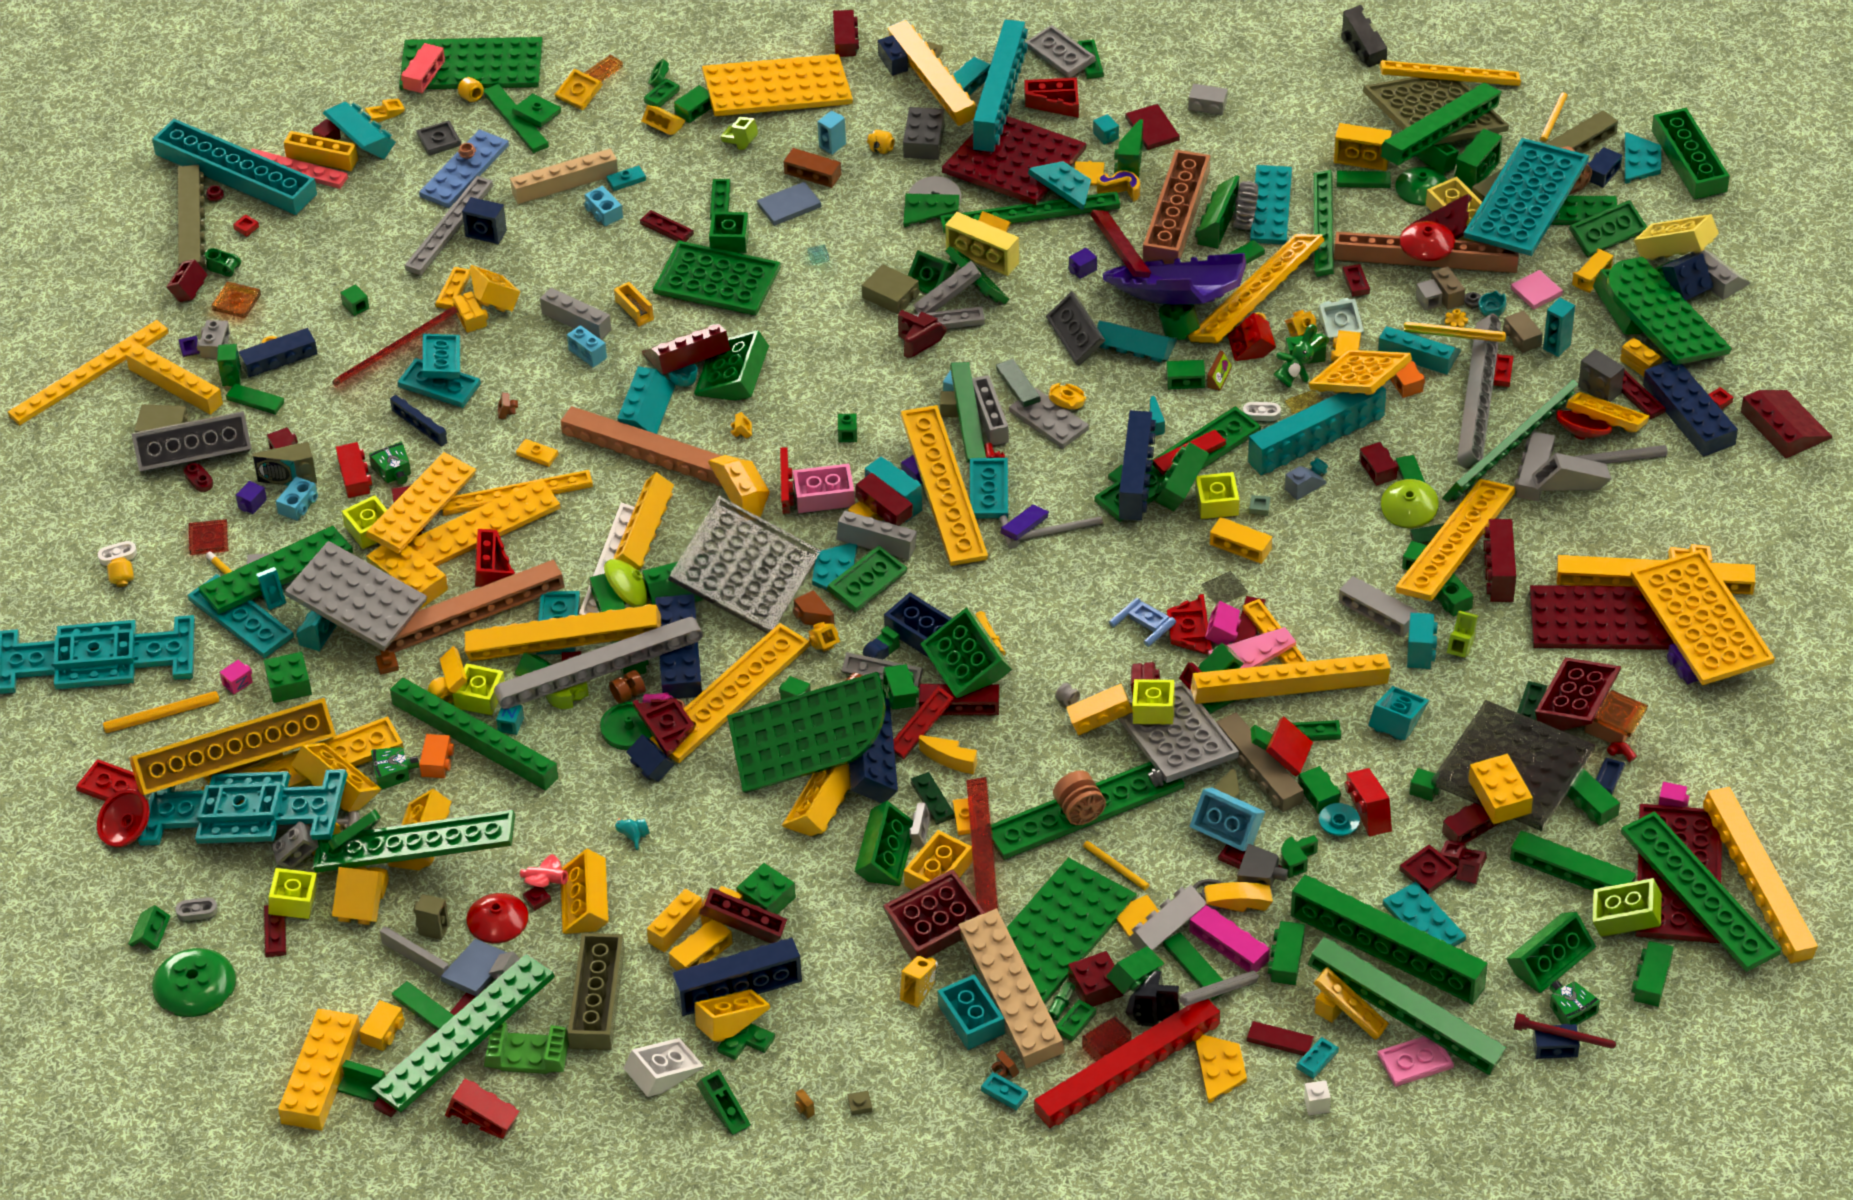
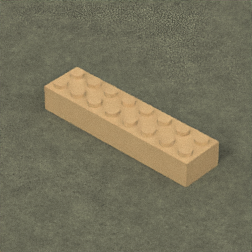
M997 908L958 924L961 938L991 999L1005 1018V1027L1025 1068L1033 1067L1065 1053L1063 1040Z

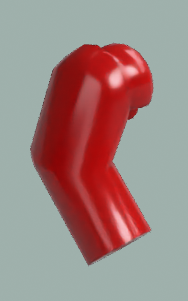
M992 443L984 444L986 458H1005L1003 452L1001 454L1000 451L994 452Z
M1612 742L1607 747V752L1611 756H1614L1616 753L1623 754L1629 762L1637 758V755L1625 742Z

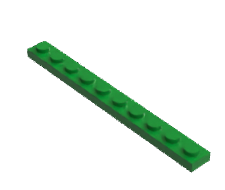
M1116 191L1087 195L1083 210L1066 199L1038 202L1037 205L1029 203L961 214L979 220L982 211L1013 224L1091 213L1092 210L1107 211L1120 209V200ZM954 214L940 216L943 233H946L945 224Z

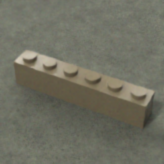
M1237 712L1216 721L1239 751V757L1236 759L1240 767H1244L1248 771L1249 777L1259 784L1261 791L1271 798V802L1275 807L1285 812L1303 803L1304 790L1266 750L1252 743L1251 729Z

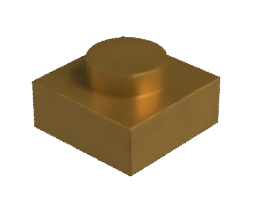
M803 1089L795 1092L796 1102L794 1104L800 1114L803 1113L807 1119L814 1116V1102Z

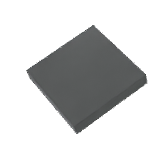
M449 120L416 130L417 136L428 156L461 145V140Z

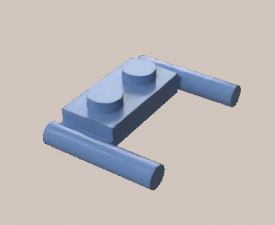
M1135 598L1109 621V624L1115 627L1129 615L1130 619L1153 631L1154 633L1143 641L1147 647L1151 646L1176 624V620L1173 617L1170 618L1148 604L1141 602L1139 598Z

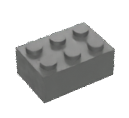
M909 107L903 139L904 158L939 160L945 126L944 109Z

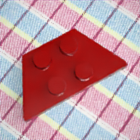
M788 447L780 448L783 514H790V506H794V495H790V493L794 492L793 481H789V479H793L792 468H789Z
M1204 594L1198 595V599L1192 602L1187 600L1179 606L1167 609V616L1173 617L1176 620V624L1169 629L1170 643L1208 655V651L1212 650L1211 641L1205 638L1208 619Z

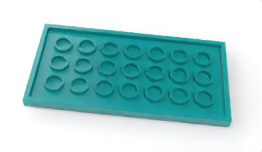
M1521 138L1465 229L1464 238L1532 256L1587 165L1589 155Z

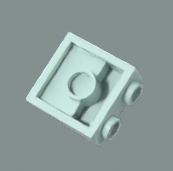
M1344 298L1338 302L1327 301L1319 305L1318 315L1320 323L1324 327L1329 341L1334 340V337H1338L1339 330L1361 332V335H1363L1364 330L1355 299Z

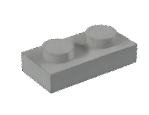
M917 803L916 812L913 813L914 822L909 834L916 847L925 846L931 818L926 803Z

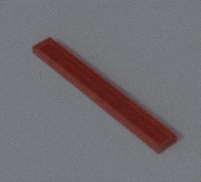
M455 306L449 308L332 380V383L337 387L450 318L458 311Z
M986 777L966 780L976 901L983 911L987 913L996 908L999 912L988 781Z

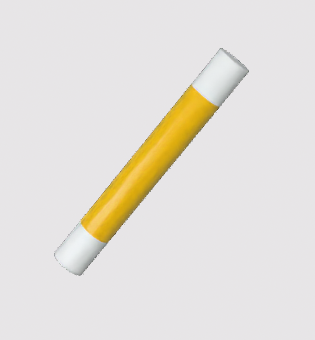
M212 552L206 554V558L223 574L232 572Z

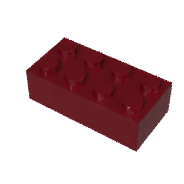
M1489 519L1488 527L1484 528V538H1487V540H1483V552L1487 553L1484 554V566L1488 567L1485 568V580L1489 581V583H1486V595H1490V602H1514L1516 564L1512 519Z

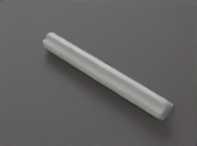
M1666 445L1575 457L1607 464L1667 456L1668 450Z
M1250 971L1181 994L1179 1002L1183 1006H1188L1256 983L1259 975L1255 971Z

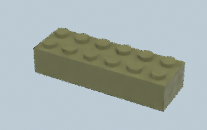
M581 934L568 1026L570 1049L612 1050L625 953L623 934Z

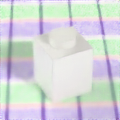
M1326 1080L1305 1083L1304 1100L1308 1115L1330 1112L1331 1097Z

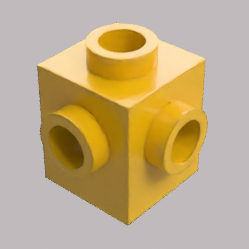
M1303 309L1294 312V317L1285 320L1291 337L1303 336L1309 325L1314 324L1316 326V318L1312 312H1304Z
M820 622L813 625L814 629L808 631L812 647L822 649L823 652L834 648L833 645L840 642L838 631L834 624Z

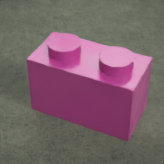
M1219 601L1211 612L1205 638L1218 645L1221 643L1229 645L1230 642L1233 643L1238 635L1236 630L1241 622V619H1239L1241 610Z

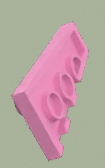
M1286 627L1226 646L1230 647L1244 662L1240 668H1249L1265 664L1296 646V641Z

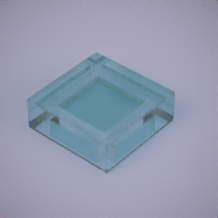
M825 244L807 248L812 265L829 261V254Z

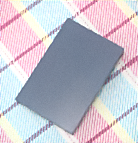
M802 182L757 200V205L775 226L820 208L821 202L808 185Z
M474 939L441 975V981L477 996L493 979L489 971L499 954L507 952Z

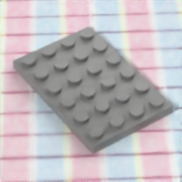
M327 541L285 590V596L382 651L386 650L427 599V596L330 541Z
M1183 682L1175 684L1173 724H1133V712L1118 718L1156 770L1162 772L1166 783L1239 757L1237 748L1201 703L1195 704L1191 690Z

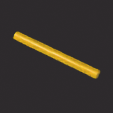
M1564 92L1561 93L1540 137L1541 141L1546 142L1568 96Z
M1086 841L1083 847L1141 889L1145 891L1149 888V883L1091 842Z

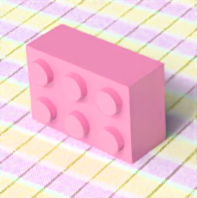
M849 464L793 470V485L798 513L848 508L855 504L854 487Z

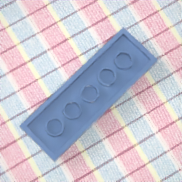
M479 129L467 142L471 143L476 149L475 155L470 159L460 157V154L457 152L419 191V196L450 208L476 176H480L509 146V141Z

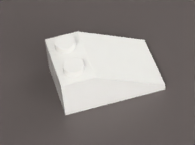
M677 1038L631 1050L623 1069L645 1095L649 1097L667 1091L703 1069L704 1066L684 1042Z

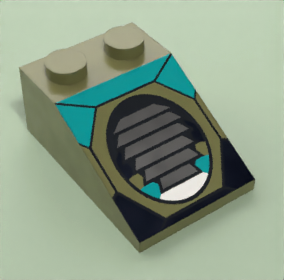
M309 442L252 454L258 482L289 486L297 476L317 483Z

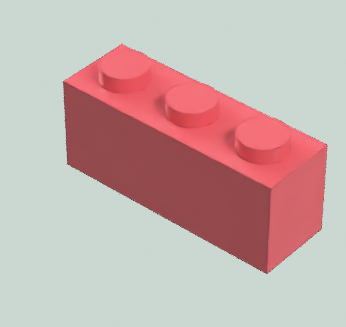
M424 43L421 49L417 51L414 59L410 61L407 69L401 74L403 89L418 93L424 92L445 62L444 49L442 47Z

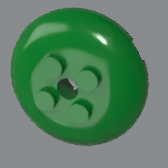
M206 948L186 949L168 957L158 967L153 977L152 991L160 1007L173 1012L174 1015L182 1017L202 1016L220 1008L229 995H232L236 985V974L230 961L219 952Z

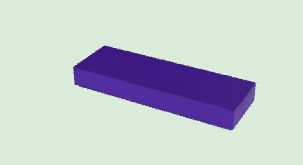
M1033 504L1001 527V534L1017 541L1048 518L1049 511Z

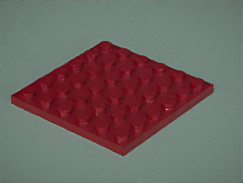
M1007 116L1006 124H1003V134L1000 135V144L996 145L994 152L973 150L972 133L942 166V173L1037 205L1050 189L1028 175L1029 169L1061 161L1071 166L1086 150V143Z

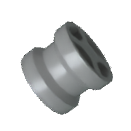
M1063 683L1056 691L1055 698L1058 701H1063L1064 705L1068 707L1077 703L1080 698V692L1077 689H1072L1069 683Z

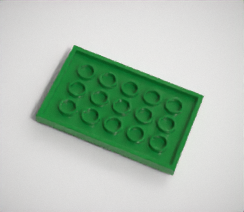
M678 241L653 287V294L756 316L781 268V263Z

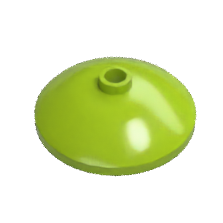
M1404 479L1393 483L1384 491L1381 498V510L1384 517L1390 523L1402 528L1422 527L1431 522L1438 512L1439 500L1435 490L1427 483L1416 479Z
M608 560L604 564V572L614 591L632 607L645 606L648 602V592L641 572L621 560Z

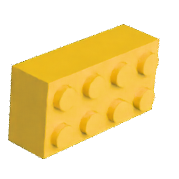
M381 545L366 555L367 563L426 595V602L420 609L448 590L446 574L409 545L399 554Z

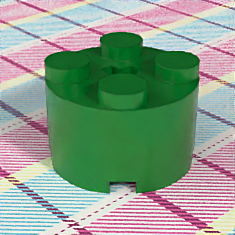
M1164 304L1159 309V319L1165 336L1183 340L1187 338L1188 334L1200 328L1194 304Z

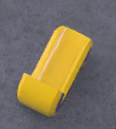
M1127 170L1116 172L1112 177H1108V174L1105 173L1097 178V193L1127 191L1134 202L1140 196V180L1134 173Z

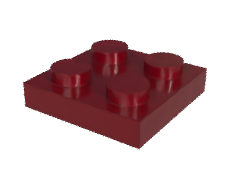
M1429 844L1403 862L1399 867V871L1411 881L1417 882L1427 894H1430L1455 876L1458 867Z

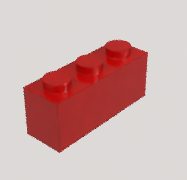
M358 442L336 446L337 459L347 497L352 498L370 494L369 486L373 485L371 476L366 475V473H369L367 462H363L365 460L364 450L359 449Z

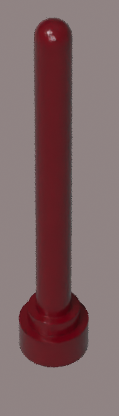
M1517 1013L1515 1018L1514 1030L1523 1031L1528 1028L1610 1049L1616 1047V1042L1613 1040L1531 1021L1525 1014Z

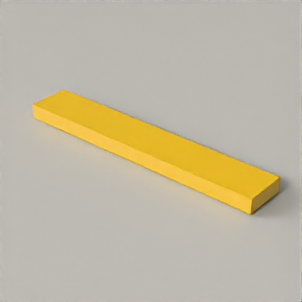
M1260 599L1242 606V610L1257 627L1260 634L1281 628ZM1296 646L1277 656L1283 664L1307 662Z

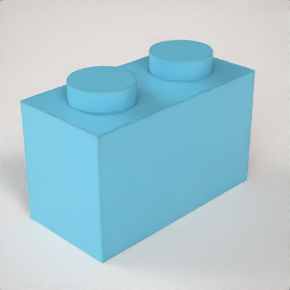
M831 110L817 121L819 148L834 154L846 144L845 118Z

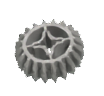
M1242 181L1240 183L1233 217L1235 228L1249 230L1252 227L1258 198L1257 183L1251 181Z

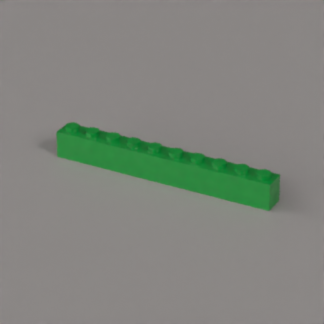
M1485 82L1476 86L1471 91L1466 92L1442 108L1386 139L1381 146V157L1399 166L1498 107L1502 91Z
M402 677L390 689L394 706L440 732L450 735L456 741L546 791L558 779L557 763Z
M1324 937L1312 952L1308 966L1320 973L1324 968L1328 967L1361 998L1490 1076L1501 1060L1506 1047L1499 1041L1485 1035L1481 1030L1470 1026L1463 1019L1447 1012L1443 1007L1429 1001L1425 996L1419 995L1407 985L1393 979L1389 974L1378 970L1371 963L1365 962L1354 953L1340 947L1336 942Z

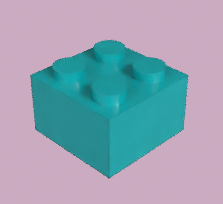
M1410 612L1407 668L1431 669V662H1435L1436 650L1432 649L1437 647V635L1433 634H1437L1438 622H1434V614Z

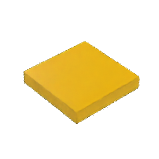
M573 69L554 95L556 98L584 110L603 84L602 81Z
M1145 895L1131 901L1118 916L1117 922L1126 935L1130 937L1133 934L1132 929L1141 922L1144 925L1147 922L1145 918L1154 910L1157 913L1159 910L1149 896Z

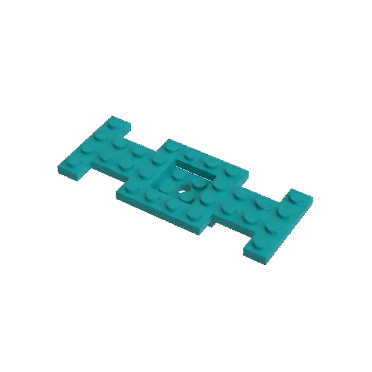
M194 615L175 616L174 631L136 634V620L57 626L55 641L19 643L18 629L0 631V694L16 693V680L23 677L54 675V687L56 690L134 683L135 668L173 665L174 680L193 678ZM92 648H99L96 651H90Z
M345 769L326 770L322 786L288 787L290 780L288 771L212 774L210 785H205L204 790L175 791V785L152 792L148 803V823L139 836L138 842L140 846L160 845L163 830L170 828H198L195 836L197 844L274 841L278 825L297 824L299 821L304 824H312L310 832L312 840L332 839L348 774ZM241 800H244V802H243L242 804L236 805V804H238Z

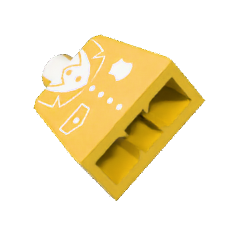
M917 956L902 970L901 1001L917 1008L935 983V972L938 963L934 958L925 959Z

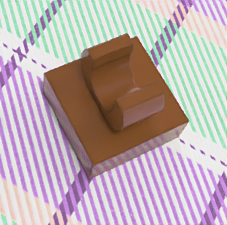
M502 392L497 405L498 418L506 419L507 414H516L515 408H518V401L510 400L509 393Z
M386 649L385 651H380L381 655L375 656L380 675L399 670L394 652L389 653V650Z
M1003 1050L996 1054L999 1062H995L991 1066L994 1073L998 1069H1002L998 1075L1006 1078L1008 1073L1012 1078L1019 1074L1016 1064Z

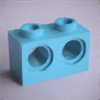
M604 186L585 194L584 206L586 210L591 212L595 219L604 226L623 218L622 205Z
M581 325L567 334L568 350L593 368L607 358L605 342Z
M296 476L276 500L278 514L298 521L302 515L306 514L308 507L317 500L316 484Z

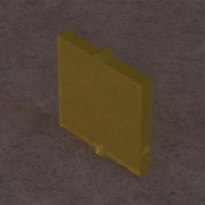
M1311 390L1289 398L1285 402L1291 409V413L1296 414L1324 399L1315 390Z

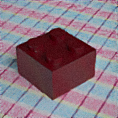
M1107 951L1068 964V979L1075 986L1077 996L1081 1001L1092 1007L1124 996L1106 977L1115 966Z

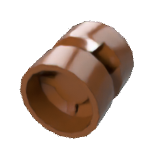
M636 670L624 674L623 678L618 677L609 682L611 694L618 704L631 700V696L637 697L646 692L645 684Z

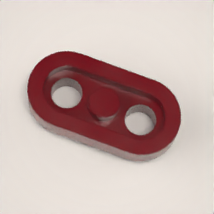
M192 463L184 468L185 478L197 491L207 492L213 488L212 477L200 464Z

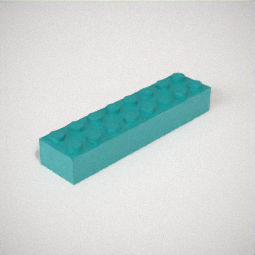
M1381 386L1371 395L1340 392L1250 435L1248 463L1260 475H1264L1282 465H1287L1292 460L1303 457L1313 450H1318L1321 446L1332 443L1344 435H1349L1352 431L1363 428L1375 420H1380L1385 416L1386 389Z

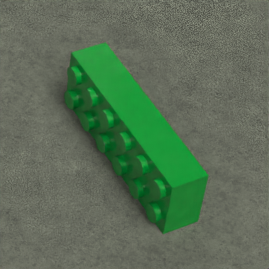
M1687 107L1653 115L1652 132L1693 199L1728 192L1730 176Z

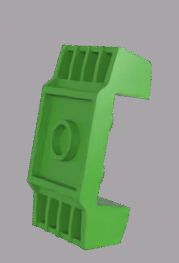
M504 1022L489 1036L484 1067L508 1072L538 1074L564 1072L569 1045L567 1029L551 1025L549 1035L508 1033L507 1022Z

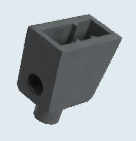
M1248 844L1237 874V882L1270 885L1271 889L1274 879L1287 880L1288 869L1279 868V856L1277 854Z

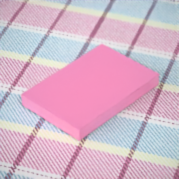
M1425 1036L1379 1050L1377 1053L1395 1087L1454 1068V1063L1446 1049Z

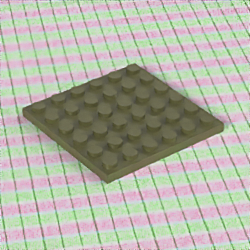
M1417 77L1370 84L1363 87V93L1402 130L1459 98L1466 92L1471 91L1463 81ZM1491 110L1434 145L1471 139L1483 129L1499 134L1508 131L1509 124L1494 110Z

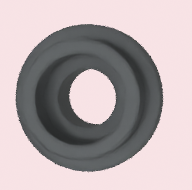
M1476 292L1467 293L1464 297V303L1469 308L1479 307L1478 302L1481 295Z
M1152 768L1151 772L1148 773L1155 788L1159 785L1162 787L1164 785L1162 782L1164 781L1162 772Z

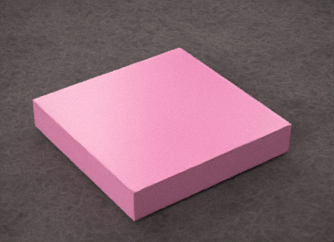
M1541 270L1511 284V290L1533 310L1563 294V290Z

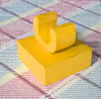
M742 412L735 414V421L731 423V427L734 429L731 430V434L735 437L742 435L744 438L751 437L752 422Z

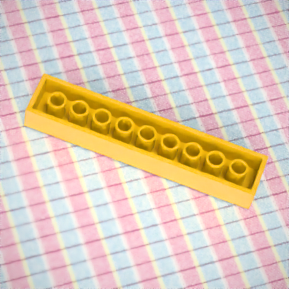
M321 698L131 756L129 761L138 790L142 795H146L289 751L302 745L336 736L325 698Z

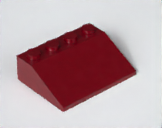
M714 324L642 351V354L664 375L730 350L727 331L720 324Z
M1757 390L1743 397L1741 413L1785 459L1832 438V435L1788 390Z
M1565 657L1535 711L1539 729L1559 732L1592 724L1621 671V666Z
M953 869L883 905V909L904 950L912 961L917 956L927 959L961 941L962 938L958 924L985 913Z

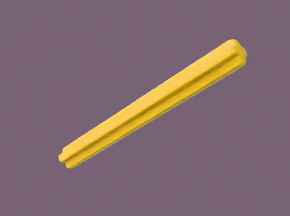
M1414 322L1404 323V331L1410 333L1505 342L1506 333L1500 331Z
M217 691L127 715L104 722L103 728L105 733H111L218 703L219 695Z

